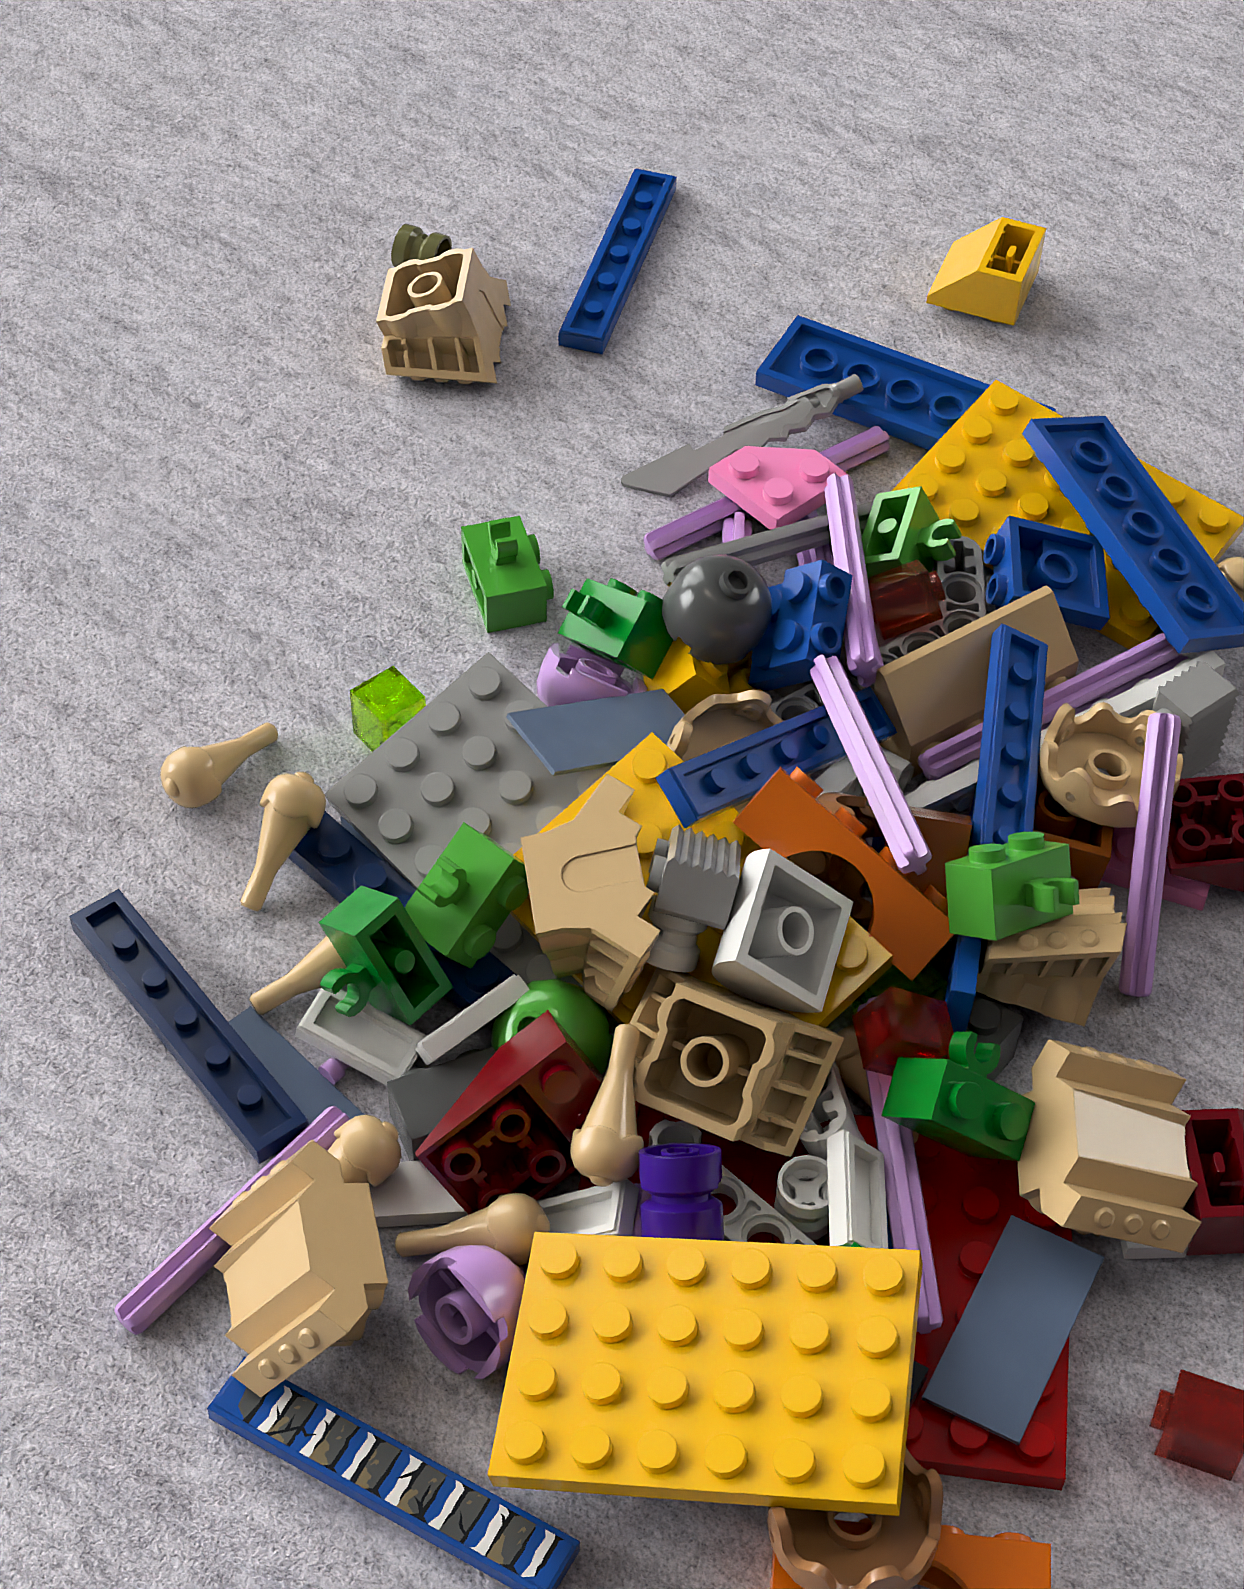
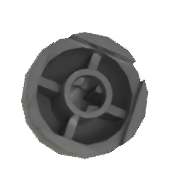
M726 554L700 557L685 566L678 573L663 597L662 617L666 629L673 640L676 641L680 637L685 644L692 648L688 654L696 659L716 665L737 663L757 647L767 631L772 617V598L765 579L755 567L741 558Z

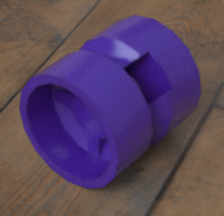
M669 1143L648 1146L639 1150V1180L641 1182V1189L652 1196L640 1204L641 1237L717 1241L724 1239L723 1203L711 1195V1192L719 1188L718 1184L722 1179V1152L720 1147L701 1143Z

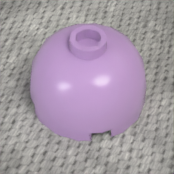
M553 643L549 647L539 671L537 697L549 707L614 696H627V694L646 692L647 687L637 676L632 685L622 679L621 675L624 667L608 658L574 645L569 646L566 654L560 653L559 643Z
M486 1245L453 1247L441 1252L413 1272L408 1293L409 1301L419 1296V1305L423 1314L414 1319L418 1332L431 1352L451 1371L460 1375L467 1369L478 1373L474 1379H484L510 1361L526 1279L525 1273L507 1256Z

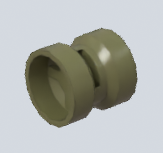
M408 223L403 224L393 242L391 251L392 264L394 267H397L408 260H425L440 256L442 253L452 249L451 238L437 232L427 235L418 226Z

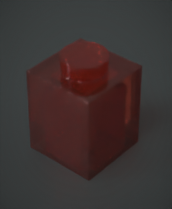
M918 559L868 578L875 629L884 640L943 619L938 603L946 600L941 580L936 570L928 573V570Z
M889 987L852 1016L864 1070L893 1076L898 1057L950 1060L949 1044L954 1033L946 1001Z
M1180 1369L1172 1392L1160 1389L1153 1407L1149 1427L1160 1430L1154 1455L1231 1481L1244 1454V1390Z

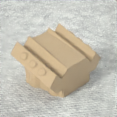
M473 247L465 250L459 248L451 249L440 256L425 260H408L397 267L388 269L376 323L384 335L381 351L386 375L410 377L416 381H424L428 378L443 383L455 380L459 384H471L473 382L497 384L493 363H501L499 348L504 326L508 327L504 306H511L506 280L490 277L479 261Z
M606 774L573 820L547 832L520 838L535 932L542 952L547 955L554 975L561 978L582 973L585 994L612 1012L625 993H628L637 982V977L649 959L650 950L661 930L642 919L655 892L645 887L636 838L642 825L623 815L635 789Z
M1111 887L1079 889V904L1073 905V914L996 941L982 939L976 992L1004 1003L1015 1004L1040 1012L1060 1021L1075 1023L1085 1027L1103 978L1122 951L1127 923H1121L1123 912L1115 913V896H1110Z
M656 967L629 1025L636 1026L640 1031L633 1070L635 1101L730 1141L741 1140L760 1149L791 1157L843 1043L844 1037L828 1028L804 1022L790 1013L773 1007H766L738 996L722 986L699 980L687 972H674Z
M1048 1039L1031 1068L1033 1090L1022 1095L1034 1101L1035 1106L1020 1161H1017L1020 1196L1027 1199L1031 1206L1039 1213L1047 1215L1062 1227L1074 1229L1079 1234L1087 1235L1092 1233L1096 1236L1102 1235L1183 1253L1202 1223L1183 1210V1207L1198 1185L1197 1182L1190 1178L1185 1146V1125L1191 1116L1172 1105L1186 1079L1164 1066L1155 1065L1142 1059L1135 1060L1117 1053L1110 1054L1088 1046L1081 1047Z
M310 1140L287 1160H281L271 1169L270 1174L260 1177L251 1186L249 1191H243L233 1200L232 1205L209 1227L212 1232L232 1246L214 1265L224 1275L231 1313L232 1327L224 1336L249 1354L233 1372L232 1376L259 1397L267 1394L328 1347L351 1346L354 1341L360 1340L372 1310L379 1309L382 1304L384 1290L388 1285V1278L369 1183H344L340 1160L314 1140Z

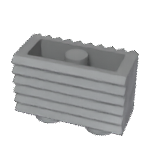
M1197 661L1196 667L1189 666L1188 671H1182L1181 676H1174L1173 681H1166L1165 686H1159L1152 709L1157 713H1169L1180 716L1181 728L1178 754L1183 756V768L1180 779L1191 778L1220 759L1218 754L1222 752L1220 747L1224 745L1222 741L1226 738L1224 733L1228 731L1227 726L1231 724L1229 719L1233 717L1231 712L1235 710L1233 705L1237 703L1235 697L1239 696V692L1234 685L1207 663Z
M680 824L672 828L669 841L658 838L646 885L648 889L656 893L653 911L725 930L739 883L741 857L739 842L735 840L729 844L726 837L717 840L715 834L706 837L703 830L697 834L693 832L692 828L683 831Z

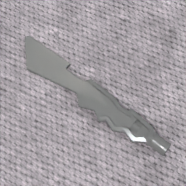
M853 374L837 383L821 384L787 398V403L780 407L762 410L725 426L722 437L696 450H693L689 443L622 476L621 484L626 488L671 498L707 473L709 467L744 446L764 447L768 442H786L789 435L806 432L815 420L831 417L838 404L863 391L862 382L856 374Z

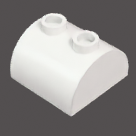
M770 848L750 853L746 857L728 922L723 931L712 966V975L730 991L756 1003L792 1012H822L854 902Z

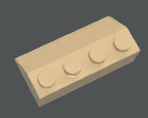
M1047 585L877 669L874 693L897 731L895 735L880 743V746L911 762V766L914 767L912 778L923 772L918 764V757L926 750L983 722L991 638L993 632L1001 623L1048 645L1044 692L1076 676L1079 659L1054 592Z

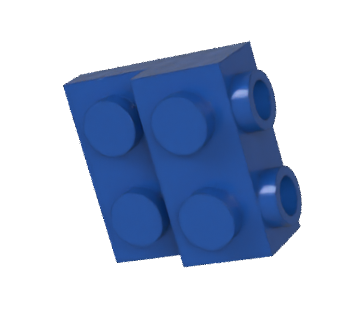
M1008 516L998 532L989 536L985 544L983 559L986 564L993 565L994 574L987 585L986 602L995 605L996 610L1047 585L1054 592L1064 622L1101 630L1110 619L1104 548L1095 536L1013 516Z
M821 559L785 570L783 583L768 587L772 598V617L763 638L752 651V664L748 682L750 686L765 692L811 681L813 679L810 675V669L816 665L814 659L822 654L825 658L836 656L840 660L853 575Z

